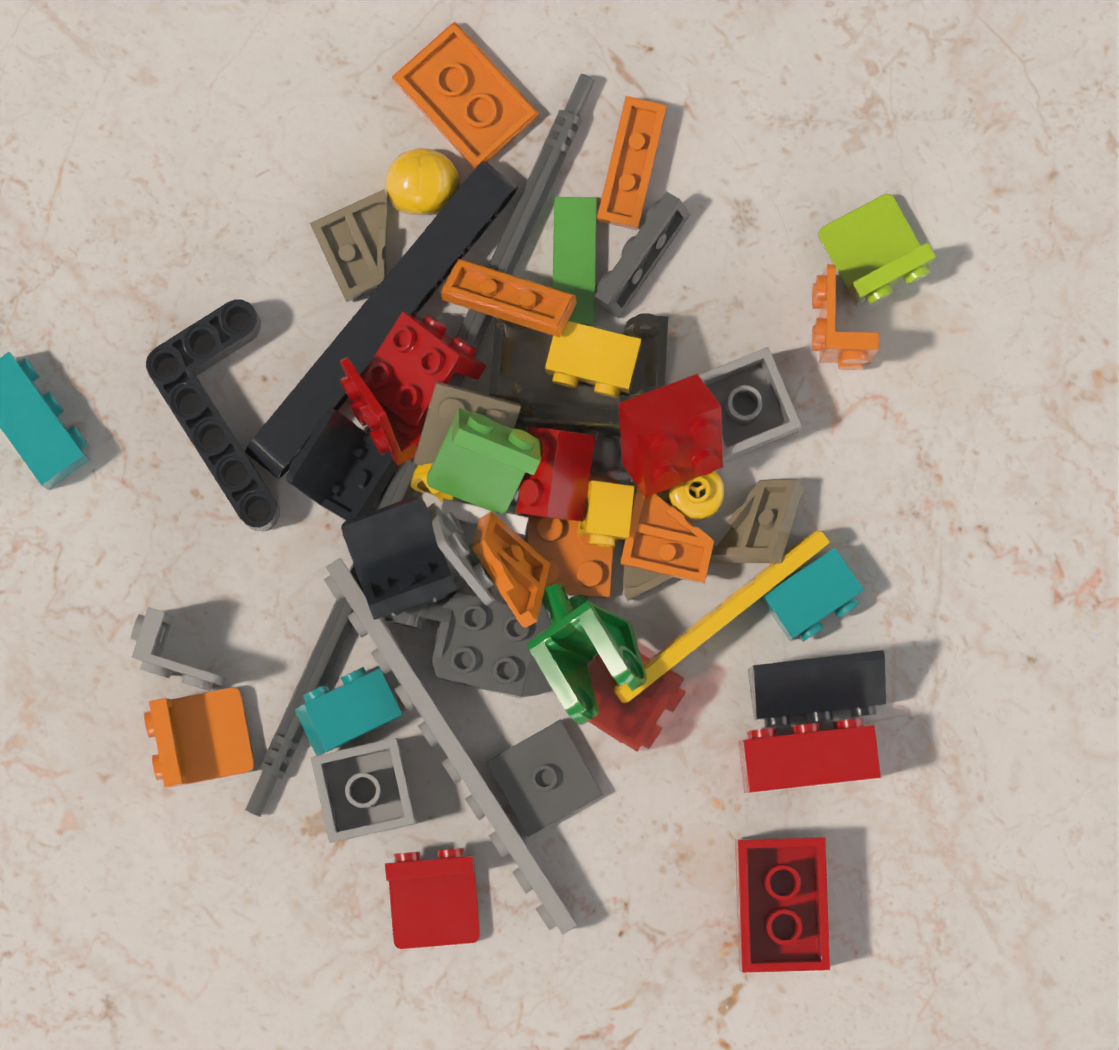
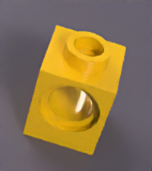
M590 481L588 484L584 520L578 523L577 535L590 537V545L615 547V541L629 538L635 486Z

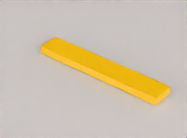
M816 530L807 534L783 554L781 564H769L645 662L643 665L647 681L643 685L631 691L626 683L622 686L617 684L613 690L615 695L622 703L632 700L828 545L830 541L822 531Z

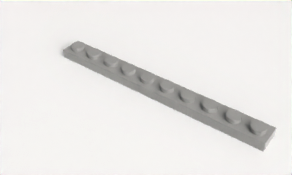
M339 558L326 566L330 576L324 579L325 583L337 601L345 597L354 612L347 617L362 638L369 634L377 646V649L371 652L372 656L384 674L392 670L401 685L394 690L409 711L416 707L424 722L418 725L430 746L434 747L439 743L448 756L441 763L455 784L461 780L466 784L471 795L465 798L477 819L481 820L486 816L495 829L488 836L502 857L508 853L513 857L519 868L512 873L524 892L527 894L534 890L542 902V905L537 907L536 910L547 928L551 930L557 926L563 935L576 927L577 924L382 620L380 618L373 619L365 594L344 561Z

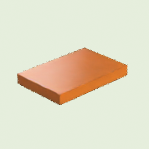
M455 21L392 76L395 84L473 169L482 161L489 162L540 117L539 112Z

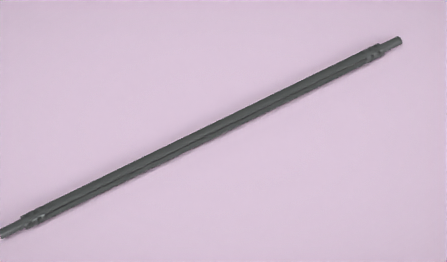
M580 74L564 110L558 111L488 268L510 275L513 274L580 127L582 119L579 116L595 83V79ZM468 309L456 336L478 350L493 316ZM455 372L448 384L461 387L466 376ZM414 457L398 466L378 509L411 498L414 491L411 488V479L418 465L414 464ZM352 564L349 571L363 591L355 566ZM345 597L335 601L259 767L262 773L245 808V811L261 817L278 778L283 779L304 733L295 709L306 703L303 695L326 684L351 630L352 623L347 616L354 611Z

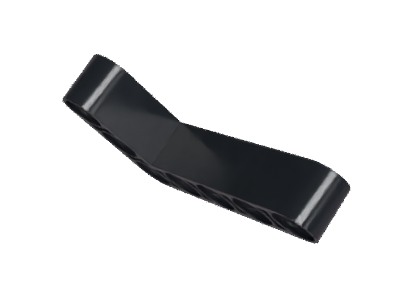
M234 299L154 348L146 359V370L239 518L252 530L267 531L277 524L280 517L278 503L197 378L205 370L253 341L261 330V320L255 308L247 301ZM246 312L250 314L251 322L245 330L233 331L230 329L229 321L235 313ZM210 335L214 337V347L209 353L197 354L194 352L193 344L199 336ZM167 357L177 359L178 369L175 374L170 377L158 376L157 367L160 361ZM188 393H197L201 397L200 407L193 413H184L180 410V401ZM212 428L222 430L224 433L222 444L216 449L204 448L202 443L204 434ZM234 464L244 465L247 469V476L239 485H229L225 480L227 469ZM256 500H265L270 506L268 516L260 522L250 520L248 516L250 504Z

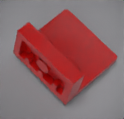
M348 357L339 361L345 374L339 380L347 396L353 402L350 404V407L362 427L368 425L373 430L369 435L379 453L384 455L389 452L397 466L415 457L424 422L418 427L407 424L375 398Z

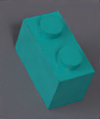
M833 548L763 595L761 600L789 641L799 636L804 642L824 628L820 622L821 619L833 611L840 618L858 606L860 603L856 596L863 592L864 589L836 548Z
M362 667L341 677L344 685L329 691L327 685H323L303 695L306 703L295 709V713L316 756L335 749L403 715L380 668L367 674L365 668Z

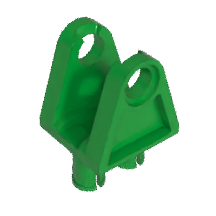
M553 584L545 588L542 604L550 619L551 626L526 644L565 711L576 723L584 725L599 714L587 664L593 660L594 655L599 653L616 682L620 686L626 683L630 690L633 691L647 681L639 647L630 621L589 602L584 595L568 598L564 585Z

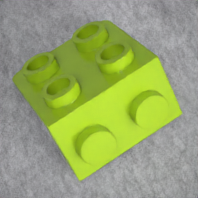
M883 194L826 224L818 232L821 244L832 264H836V271L855 305L866 300L871 305L893 293L890 287L903 280L908 285L920 280L930 273L928 267L931 266L936 258L928 242L923 245L919 244L895 198L891 194Z

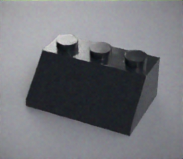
M884 650L753 665L748 669L754 721L764 719L765 728L791 725L790 716L807 714L808 723L833 720V711L850 709V717L876 715L875 706L886 704Z

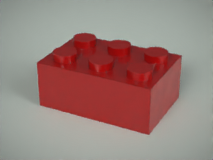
M863 718L833 722L834 730L820 731L819 723L794 725L790 727V735L777 736L776 728L748 731V739L738 742L744 793L881 778L875 725L864 726Z
M826 837L735 839L739 970L742 973L830 970Z

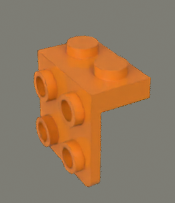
M826 264L822 275L816 276V283H813L812 308L820 309V318H816L815 325L812 326V351H819V363H838V369L841 370L864 369V364H870L879 350V332L835 331L836 264Z
M231 687L176 699L162 698L149 701L150 711L144 712L145 727L148 737H155L158 754L152 755V764L156 780H163L164 787L172 788L248 773L253 770L255 763L242 694L237 688Z

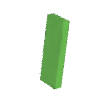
M554 197L553 288L576 296L577 304L568 321L586 326H595L597 197Z

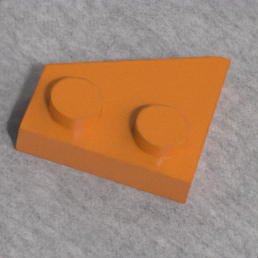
M637 486L631 514L629 538L625 539L620 565L704 584L714 540L700 528L695 527L684 515L673 506L668 505L659 496L653 494L645 497Z
M491 511L479 518L472 549L520 625L526 628L538 620L550 563Z

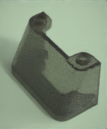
M641 313L630 318L625 324L624 333H619L639 338L642 344L630 393L620 392L619 398L597 394L594 392V385L578 382L577 388L552 382L553 375L546 374L545 366L553 335L496 317L489 395L520 404L521 408L514 429L528 432V426L593 435L595 436V441L602 440L610 442L616 447H621L619 403L665 386L668 317Z

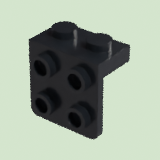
M329 408L314 425L312 435L302 451L292 460L286 475V481L324 509L347 521L369 513L398 466L389 452L384 455L379 453L369 434L364 432L341 412L334 408Z
M413 496L347 520L342 524L341 531L374 620L382 617L397 616L404 612L406 608L423 602H436L444 598L448 593L457 590L444 554L437 544L432 520L422 497Z

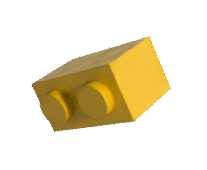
M568 321L560 338L553 336L545 366L546 374L553 375L552 382L559 385L577 388L578 382L594 385V392L597 394L619 398L620 392L630 393L642 345L641 339Z

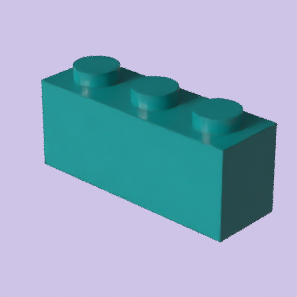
M8 352L0 358V428L41 486L49 490L90 460L83 451L89 444L75 425L68 429L62 422L59 415L64 412V409L50 391L43 395L34 381L40 376L28 359L24 356L18 360L12 353Z

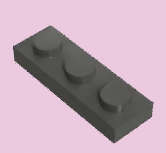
M666 191L662 199L650 207L642 228L636 236H632L625 243L621 253L622 257L612 271L604 274L598 284L595 298L605 311L617 318L621 317L690 216L682 201Z

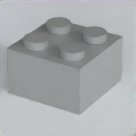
M769 347L699 375L721 405L723 463L798 433L802 427Z
M398 738L310 757L329 843L417 824Z

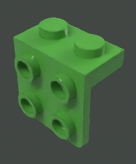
M458 408L427 474V484L435 490L494 513H505L525 472L534 475L541 461L539 439L525 431L512 429L494 422L482 414Z

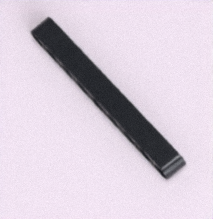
M482 161L247 446L245 453L277 479L283 477L290 469V464L294 457L302 451L312 435L316 422L323 417L329 408H334L338 411L349 398L339 380L345 376L339 361L348 357L362 377L402 311L413 316L419 313L450 275L458 258L463 259L507 206L518 190V186L487 161Z

